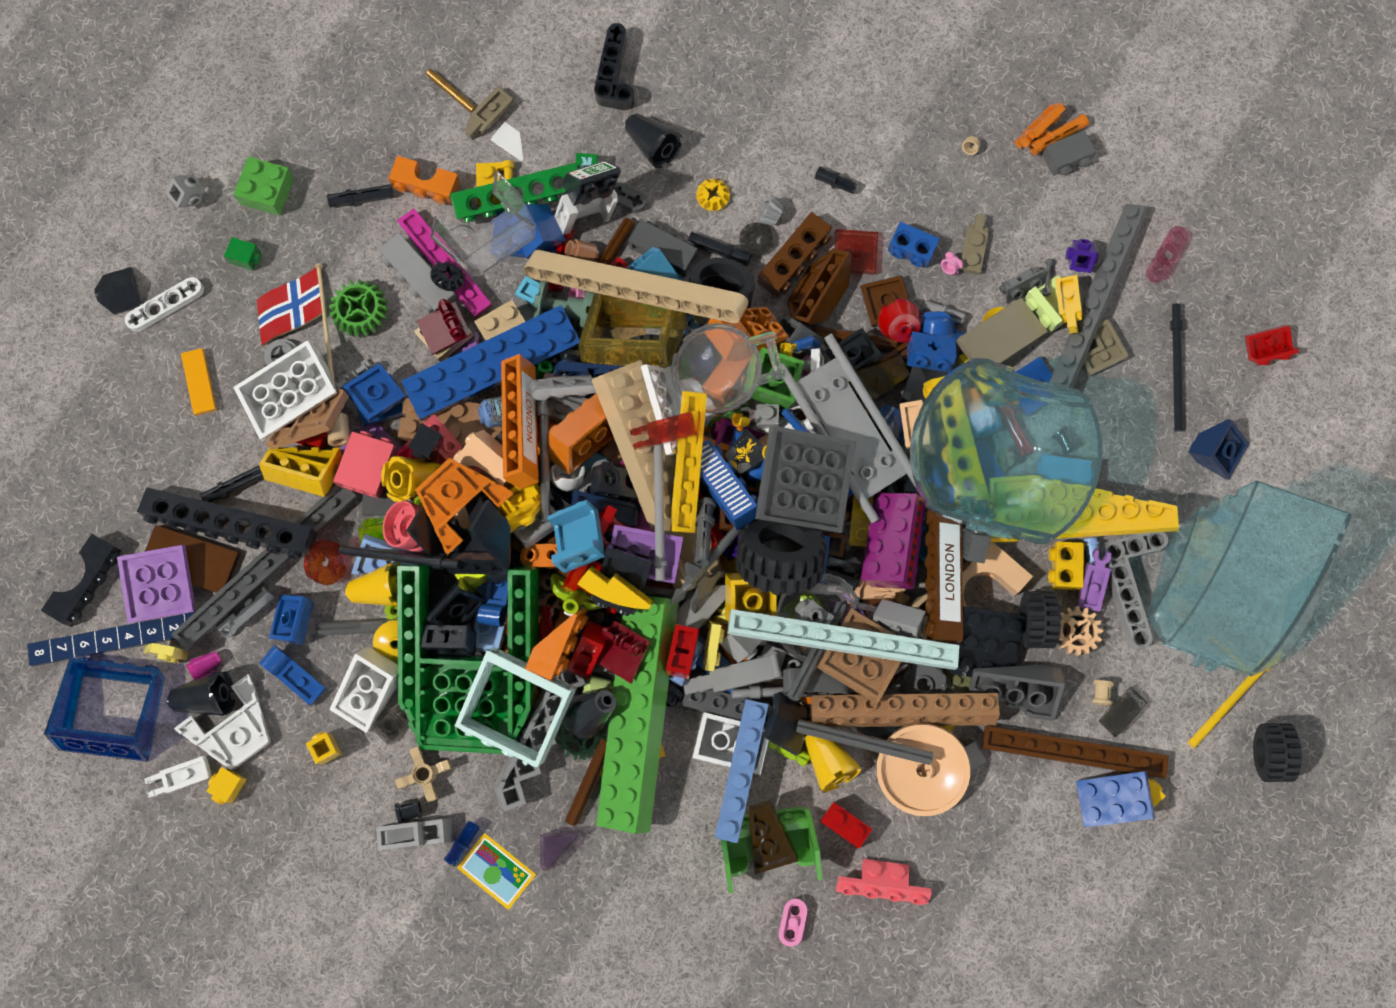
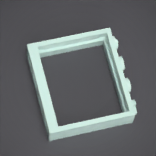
M493 647L486 651L455 727L465 732L464 735L475 736L481 739V742L486 746H495L501 749V752L506 756H515L521 759L522 763L526 766L529 764L538 768L544 763L577 687L557 677L549 680L525 669L526 662ZM494 664L562 697L539 752L471 719Z

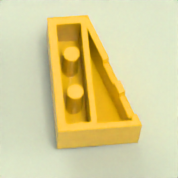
M279 447L273 450L268 448L259 466L266 481L325 497L333 484L342 454L340 448H333L332 450H319V447H312L311 450H298V447Z

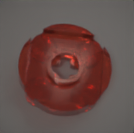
M319 540L310 546L309 554L305 555L304 570L307 577L320 585H331L344 577L347 573L346 555H340L338 551L339 547L343 545L331 540ZM325 557L328 559L327 567L322 565V562H325Z

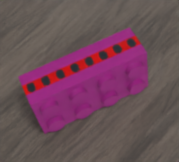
M876 493L874 494L872 507L879 519L874 523L870 522L861 580L869 586L876 588L914 589L926 502L917 494Z

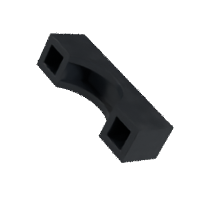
M91 534L79 552L85 563V573L81 582L69 591H53L41 611L64 625L72 627L73 624H76L82 616L81 612L84 607L93 600L97 587L105 582L110 567L118 562L117 557L120 556L119 554L122 550Z

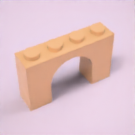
M485 430L476 433L472 432L466 438L464 448L459 450L453 459L467 467L476 466L483 469L501 485L508 484L509 482L503 478V446ZM465 506L453 516V518L458 520L462 528H470L472 525Z
M990 541L985 563L966 561L962 566L963 606H967L964 600L965 585L969 579L975 576H988L995 579L1013 596L1018 594L1033 576L999 546Z

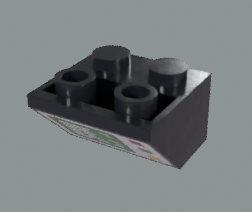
M602 161L567 172L562 185L573 206L579 204L586 205L594 199L609 197L613 193L621 170L607 161Z

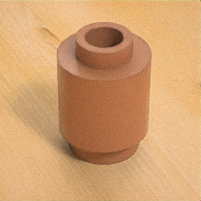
M575 239L567 243L565 256L596 262L599 250L595 244Z

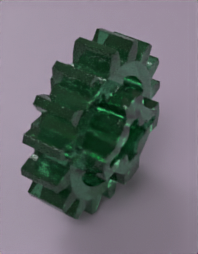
M562 722L560 725L561 730L557 732L560 738H557L555 741L562 744L558 749L559 751H567L565 757L568 758L573 754L574 760L577 761L580 755L583 760H586V754L588 753L593 756V749H596L598 741L604 738L600 737L599 734L596 735L593 744L588 749L586 748L588 739H582L583 746L581 747L578 739H573L574 734L564 735L566 728ZM573 742L578 746V751L570 749L566 743Z

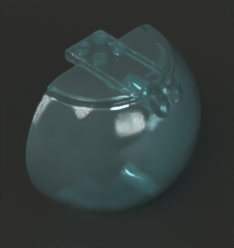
M969 359L939 381L924 400L917 414L910 443V463L916 488L923 502L926 503L925 507L942 518L965 525L967 529L978 532L982 531L996 538L1001 537L1008 540L1012 538L1034 544L1050 543V539H1055L1063 534L1081 516L1090 502L1099 479L1102 463V437L1093 405L1089 404L1090 398L1080 390L1057 382H1041L1012 372L1013 367L990 359Z

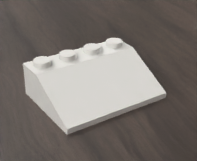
M308 340L233 387L261 441L337 394L323 356L319 349Z

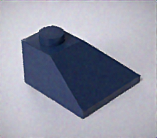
M1227 419L1199 433L1188 452L1198 464L1229 480L1249 442L1234 422Z

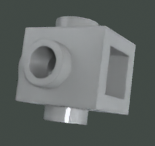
M193 174L180 175L172 178L165 193L177 208L199 204L206 189Z

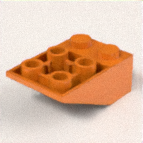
M767 307L746 308L738 323H729L710 318L704 330L725 361L745 359L758 353L762 347L769 348L789 337Z
M584 608L574 613L534 646L525 669L549 680L560 676L562 672L565 673L570 664V659H567L569 653L575 650L579 642V638L576 637L579 629L583 630L588 617L585 614L587 609Z

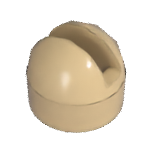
M974 136L967 137L962 144L963 151L968 155L976 154L980 148V140Z

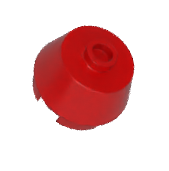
M895 299L896 302L889 304L887 307L884 305L880 310L878 316L879 329L889 339L897 342H908L912 331L919 332L920 310L909 300Z

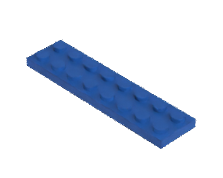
M562 305L416 373L401 382L419 420L423 421L432 415H436L501 384V361L521 354L536 367L540 362L549 361L569 349L580 346L581 342Z

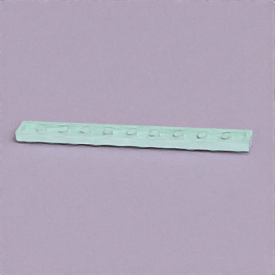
M734 609L730 611L727 633L730 635L952 670L958 668L959 645Z

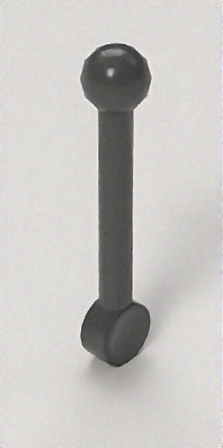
M1051 258L1045 261L1047 271L1042 295L1046 297L1051 294L1049 284L1051 266L1054 264Z

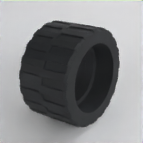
M713 257L698 262L691 269L688 282L740 293L748 299L747 308H751L755 282L751 271L743 264L732 259ZM691 314L695 320H698L703 325H707L710 320L707 317Z

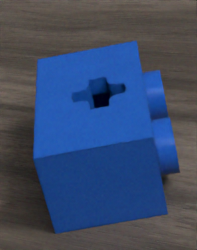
M912 331L907 345V366L951 372L956 360V339Z

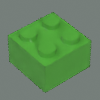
M248 156L233 195L241 205L280 216L294 176L287 167Z
M762 347L755 355L744 396L767 404H779L780 408L788 409L794 403L795 398L776 367L784 363L795 382L800 380L805 361Z

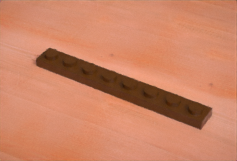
M984 726L981 748L1126 773L1147 771V776L1167 778L1169 755Z

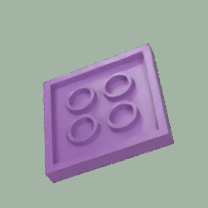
M185 545L117 557L128 623L196 612Z

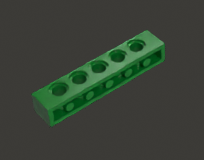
M571 163L450 193L456 219L463 220V223L475 221L477 216L484 215V218L496 216L497 211L504 210L505 213L516 211L517 206L538 204L537 201L546 200V203L559 200L558 196L567 193L564 187L562 189L554 187L555 180L558 178L564 179L567 172L579 169L578 164ZM537 183H542L544 190L541 194L536 195L533 188ZM517 188H521L523 191V196L519 200L513 198V191ZM496 193H500L502 196V201L498 205H494L492 202V197ZM476 198L481 200V207L478 210H474L471 205L472 201Z

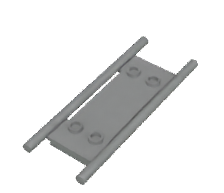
M831 333L824 339L836 357L797 382H795L784 363L776 368L816 434L856 441L849 487L870 522L874 523L879 517L868 501L869 497L905 474H908L918 492L925 490L926 486ZM849 381H851L855 390L857 391L863 403L867 407L874 421L876 422L885 439L892 448V451L889 450L881 435L877 431L870 417L866 413L862 404L860 403L851 386L849 385Z

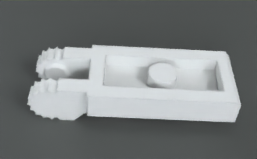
M201 756L164 769L160 773L147 777L144 780L145 784H153L162 780L164 787L151 790L148 793L149 798H153L206 781L212 777L207 756Z

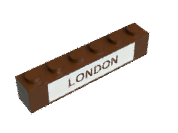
M936 504L927 509L925 515V522L927 524V534L925 537V544L927 546V556L925 559V566L927 568V579L925 582L927 601L925 610L928 619L925 632L929 641L957 644L963 641L962 507Z

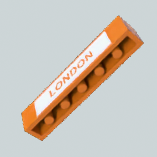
M521 354L501 361L503 478L518 489L538 483L536 399L532 397V391H530L529 387L531 382L536 380L535 366Z

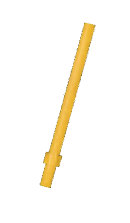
M1277 644L1267 656L1261 657L1257 662L1256 668L1187 742L1188 745L1194 749L1257 679L1274 666L1273 662L1284 651L1282 646Z

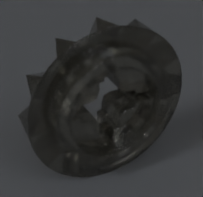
M758 222L746 225L739 236L742 250L756 256L763 253L766 254L772 247L774 240L771 229L765 224ZM752 234L757 238L762 237L760 239L761 246L756 242L751 243L753 240Z

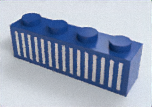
M708 439L703 442L700 480L734 528L739 530L755 520L758 499L754 494L749 495L745 481L741 477L739 479L734 474L736 471L731 462H725L722 458L724 454L717 444L714 446Z

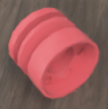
M403 501L396 502L389 508L383 521V535L390 546L427 554L406 531L421 505Z

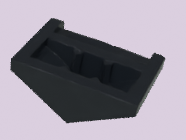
M132 267L103 275L94 289L97 301L114 315L133 310L142 305Z

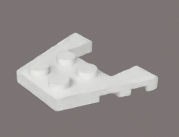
M249 674L231 686L244 706L215 728L205 733L194 716H190L174 728L179 734L185 736L189 741L199 746L230 770L236 769L271 743L253 678Z

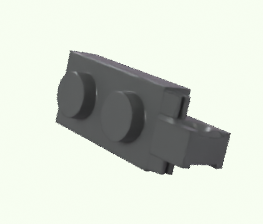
M263 583L216 626L218 631L226 638L236 633V630L243 623L250 621L256 612L261 608H265L274 598L269 588Z

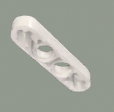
M187 278L127 313L125 324L132 331L140 332L198 299L204 292V286L197 278ZM194 284L196 286L195 292H192L190 290V285ZM183 290L187 297H184L180 291ZM174 294L179 295V301L176 304L169 303L170 296ZM159 305L160 312L157 315H151V307ZM144 312L149 319H146L142 313ZM135 317H137V318L139 319V320H138V322H139L138 325H135V324H134V320H133V319H134Z

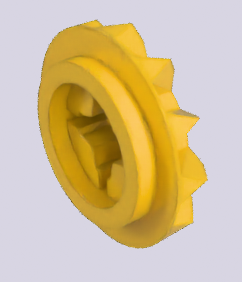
M714 177L709 180L705 179L698 186L696 192L699 205L708 211L723 209L730 200L729 187L723 180H717ZM717 188V195L719 197L713 196L709 200L710 193L708 191L713 192Z

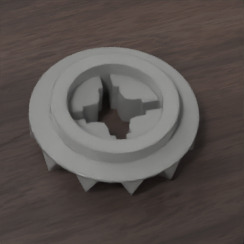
M286 339L273 341L267 346L264 353L266 365L268 366L279 359L277 356H281L282 350L287 354L296 348V345Z

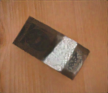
M1131 686L1126 689L1113 706L1108 708L1098 721L1116 737L1134 720L1148 702Z
M397 703L372 729L389 745L409 726V720L406 716L408 714L401 710Z

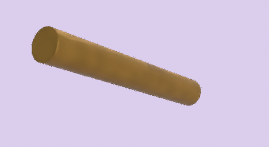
M429 69L426 72L427 77L470 113L477 108L435 71Z

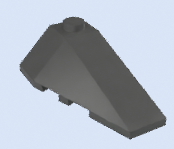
M1029 665L976 668L973 670L969 690L975 693H998V701L1005 703L1006 707L1023 711L1026 716L1031 718L1054 721L1065 687V681L1061 668Z

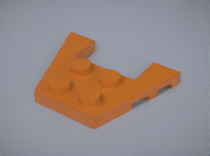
M448 458L415 489L447 555L463 541L447 522L482 490L497 507H500L514 493L507 487L452 458Z

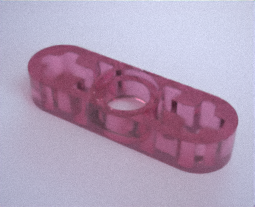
M1175 226L1165 236L1146 270V277L1150 282L1159 283L1168 274L1188 238L1184 228ZM1177 233L1180 236L1175 245L1173 246L1171 245V242L1174 239V235ZM1161 251H1170L1172 259H1164L1161 256ZM1159 264L1163 265L1159 271V275L1155 276L1154 270L1158 267Z

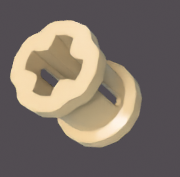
M1094 680L1095 695L1092 704L1113 706L1111 689L1114 686V682Z

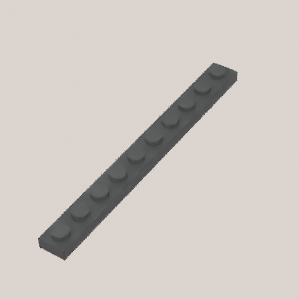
M1125 204L1083 302L1082 320L1077 321L1078 333L1070 334L1047 386L1049 392L1070 396L1148 210L1146 206Z
M336 485L295 523L310 526L319 534L358 497L352 490ZM292 536L286 539L285 544L292 540ZM266 548L171 635L189 652L286 564L291 557L287 556L288 553L280 552L279 555L270 553Z

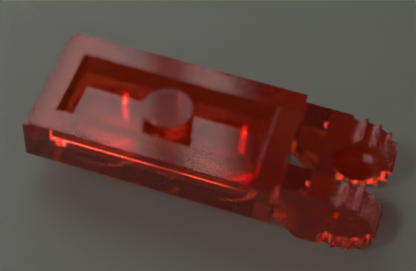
M692 412L645 423L646 425L630 430L631 436H638L647 432L649 436L648 440L638 441L633 444L634 450L650 446L655 447L697 435Z

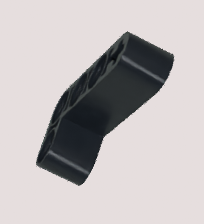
M620 23L611 24L607 29L594 93L596 102L600 106L629 110L634 106V90L630 85L618 82L627 44L626 29ZM611 54L617 55L615 57H609V55ZM606 73H612L611 76H605ZM601 92H608L607 95H600ZM624 95L629 96L627 99H621L620 97Z

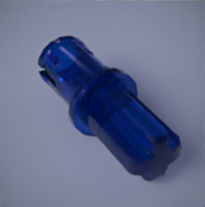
M468 821L458 838H454V844L446 857H444L448 864L456 867L465 851L470 849L469 844L479 830V826L476 823Z

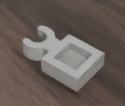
M757 404L756 410H752L749 407L741 408L743 415H749L750 424L748 426L756 423L757 429H767L770 426L779 427V404Z

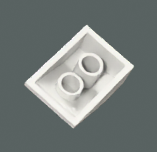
M369 646L355 653L329 710L368 733L398 687V664Z

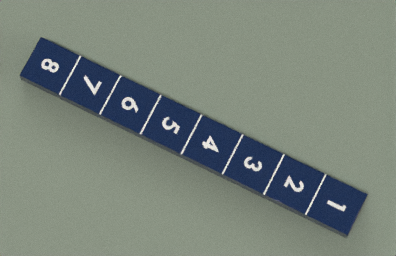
M195 612L27 644L29 666H40L144 646L151 643L176 640L171 634Z

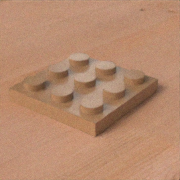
M852 608L841 624V627L895 635ZM826 650L817 668L877 704L901 661Z

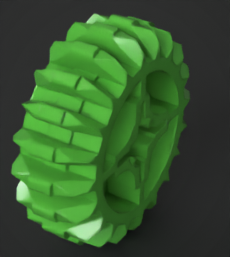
M358 279L357 284H354L350 280V286L341 285L342 291L335 289L337 297H331V301L334 304L329 305V309L332 311L330 317L334 319V325L339 326L341 332L346 331L348 336L354 333L359 338L361 332H363L368 337V330L376 333L375 326H383L380 319L387 320V316L384 313L389 312V308L386 306L388 300L384 298V292L379 290L376 284L372 285L368 280L363 284L361 279ZM374 298L375 308L373 313H370L369 306ZM345 303H347L348 306H349V309H348V311L346 312L347 315H346L345 318H344V317H343V307H344ZM353 305H355L356 307H359V308L362 307L364 311H362L361 309H360V310H359V309H355V307H354ZM359 319H366L362 322H357Z

